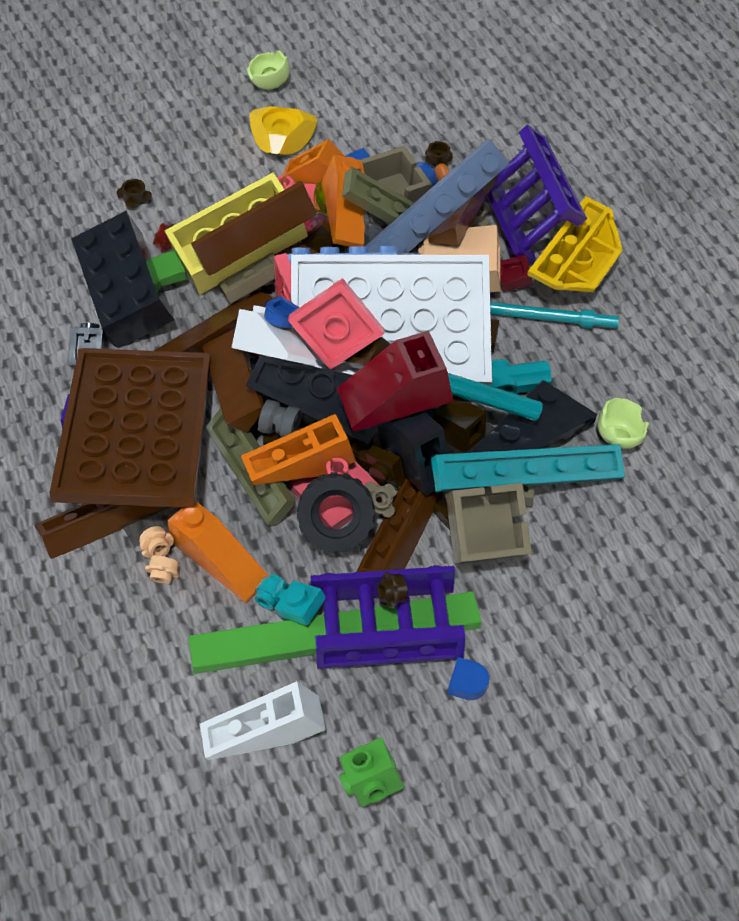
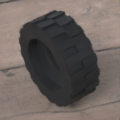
M331 472L329 475H320L316 480H312L300 496L297 510L299 528L301 533L305 534V539L309 543L315 544V547L320 550L325 549L331 553L341 551L342 553L352 547L356 548L363 539L365 540L368 537L370 529L373 528L375 516L373 498L370 495L369 489L362 484V481L358 478L350 477V474ZM332 495H340L347 498L353 506L354 514L351 522L341 529H331L325 526L319 517L320 504L324 499Z

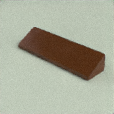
M497 174L433 230L428 238L429 243L458 246L499 175Z
M299 181L195 240L191 245L199 263L207 275L211 276L316 215V210L303 182Z
M254 290L248 298L234 302L154 351L204 353L202 349L204 344L236 329L239 309L253 311L254 305L266 308L267 302L272 300L273 297Z
M235 329L207 342L203 345L202 349L204 353H210L209 371L226 424L247 433L260 417L264 403L260 393L246 387L252 369L246 351L232 348Z
M405 476V481L392 501V506L395 508L394 514L389 518L383 519L356 572L405 569L433 513V507L438 503L443 492H436L435 490L425 496Z
M81 504L36 523L34 526L49 557L53 559L173 507Z

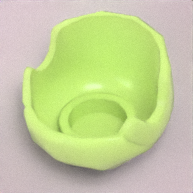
M278 50L276 53L258 54L250 61L247 71L251 81L258 88L271 90L280 87L286 82L290 66L287 56H284Z
M613 398L606 401L598 417V430L602 438L609 445L620 444L621 449H631L643 443L649 423L642 421L641 406L628 399Z

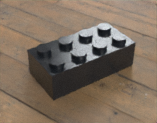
M127 211L71 238L101 327L117 348L123 347L175 320L142 232Z

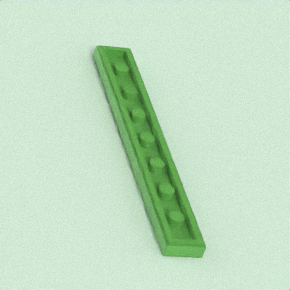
M474 591L446 595L451 626L464 625V631L481 628L482 621ZM426 598L410 601L413 627H435L432 599ZM387 605L374 607L377 631L399 630L396 606L395 608H390ZM360 609L338 612L341 634L362 632ZM324 615L314 616L308 626L286 620L190 635L188 638L193 673L197 674L316 655L315 636L326 635Z

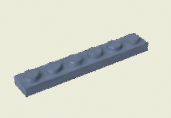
M485 140L365 246L368 247V253H379L378 246H398V252H410L509 165L493 141Z

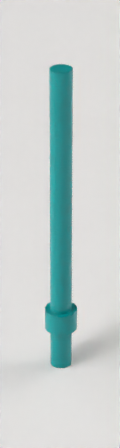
M490 302L491 315L580 324V328L592 329L593 326L618 329L619 316L595 314V310L582 309L581 312Z

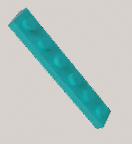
M620 444L435 455L431 458L436 492L481 487L486 489L491 486L523 483V486L619 480L625 477Z

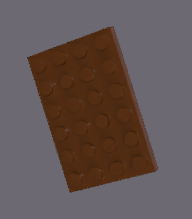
M79 348L49 492L51 502L194 508L210 372V353Z

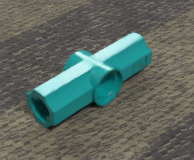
M505 359L491 361L492 383L489 386L518 394L520 392L532 391L542 380L552 384L551 368L548 361L542 360L513 365Z

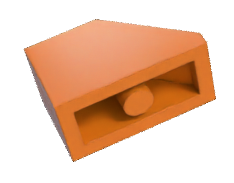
M327 139L290 159L282 174L283 182H286L287 175L292 177L294 183L302 181L306 184H316V191L323 192L321 181L333 155L346 156Z

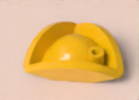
M268 106L250 112V126L253 138L257 146L266 153L289 155L300 151L311 139L317 124L316 116L299 109Z

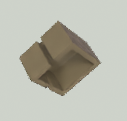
M405 145L361 159L366 175L413 203L431 189L432 183L420 166L416 167L417 162ZM366 211L376 227L388 224Z
M523 483L491 486L486 489L481 487L455 490L445 494L454 564L532 554L528 522L513 524L512 518L527 515Z

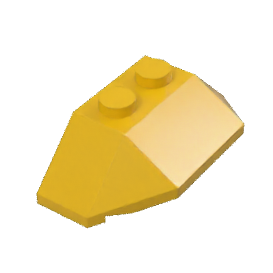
M585 196L580 205L587 220L579 227L567 220L527 273L528 276L554 290L594 293L623 251L614 222L613 210Z

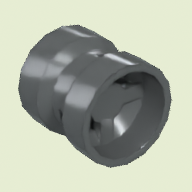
M268 399L259 417V432L265 434L276 432L282 438L299 430L302 420V409L294 406L288 408L281 407L279 402Z

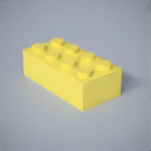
M274 173L165 230L172 249L175 250L186 273L200 295L270 253L275 255L308 237L305 225L302 223L211 276L207 275L199 263L192 248V242L285 190Z

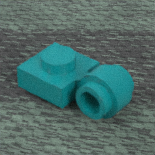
M270 574L269 577L262 579L255 589L256 596L254 597L255 601L263 608L268 610L274 608L279 617L308 626L326 598L320 588L294 580L288 587L286 581L275 574Z

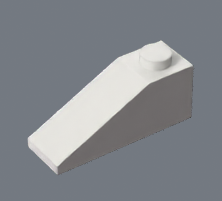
M254 305L253 311L239 309L232 348L315 366V357L291 327H277L266 321L264 318L265 307Z
M294 682L200 723L204 754L208 760L294 744L326 730L319 696L299 682Z

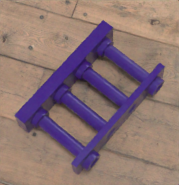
M526 125L519 132L524 143L522 145L523 149L508 162L509 165L498 173L499 176L487 196L510 244V253L513 257L526 255L528 263L533 265L537 260L531 248L561 221L565 222L568 220L579 227L587 220V217L546 136ZM531 158L534 163L532 166L533 170L509 192L505 193L502 184ZM542 179L544 183L543 191L515 214L511 205L536 182ZM552 199L555 205L553 207L554 212L525 236L521 226Z
M434 565L426 568L341 574L324 573L322 575L310 576L311 586L322 589L326 596L323 602L326 635L315 636L317 669L457 659V657L464 658V625H450L445 593H453L454 566ZM385 572L402 574L407 584V600L396 605L399 630L377 631L373 598H379L377 583L382 580ZM431 594L435 627L414 628L409 596ZM359 599L362 632L341 634L337 601Z

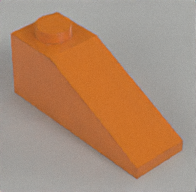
M333 155L321 181L333 244L363 247L365 210L342 197L345 172L354 167L364 173L361 160L353 157Z
M336 414L241 455L253 485L317 477L323 474L327 475L326 464L328 461L332 463V458H342L348 465L356 462L349 440Z
M195 501L194 508L182 507L167 520L169 533L174 538L173 545L245 603L256 595L255 589L262 579L269 577L223 523L197 501Z

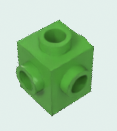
M382 737L366 745L356 747L351 752L339 757L344 772L339 774L342 786L348 796L355 794L362 807L379 802L386 796L405 788L394 758Z

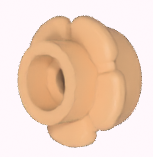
M160 526L146 529L139 539L142 555L149 559L155 555L166 556L170 551V546L174 543L173 536L170 533H166L165 529Z
M155 555L151 557L149 566H145V571L151 573L150 580L170 584L171 579L179 578V572H177L179 562L168 557Z

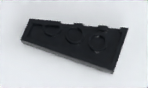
M260 355L247 381L246 387L287 407L301 408L302 414L314 420L320 421L336 414L345 434L366 445L369 444L377 425H374L371 428L354 432L351 428L337 388L349 379L352 374Z
M542 380L526 396L543 404L539 419L534 421L509 413L470 453L549 448L550 445L562 439L564 441L573 436L575 430L580 427H588L593 424L597 413Z

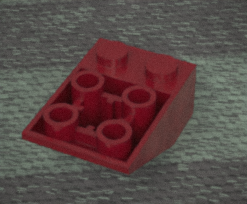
M429 330L395 340L337 388L353 432L453 402L448 371Z

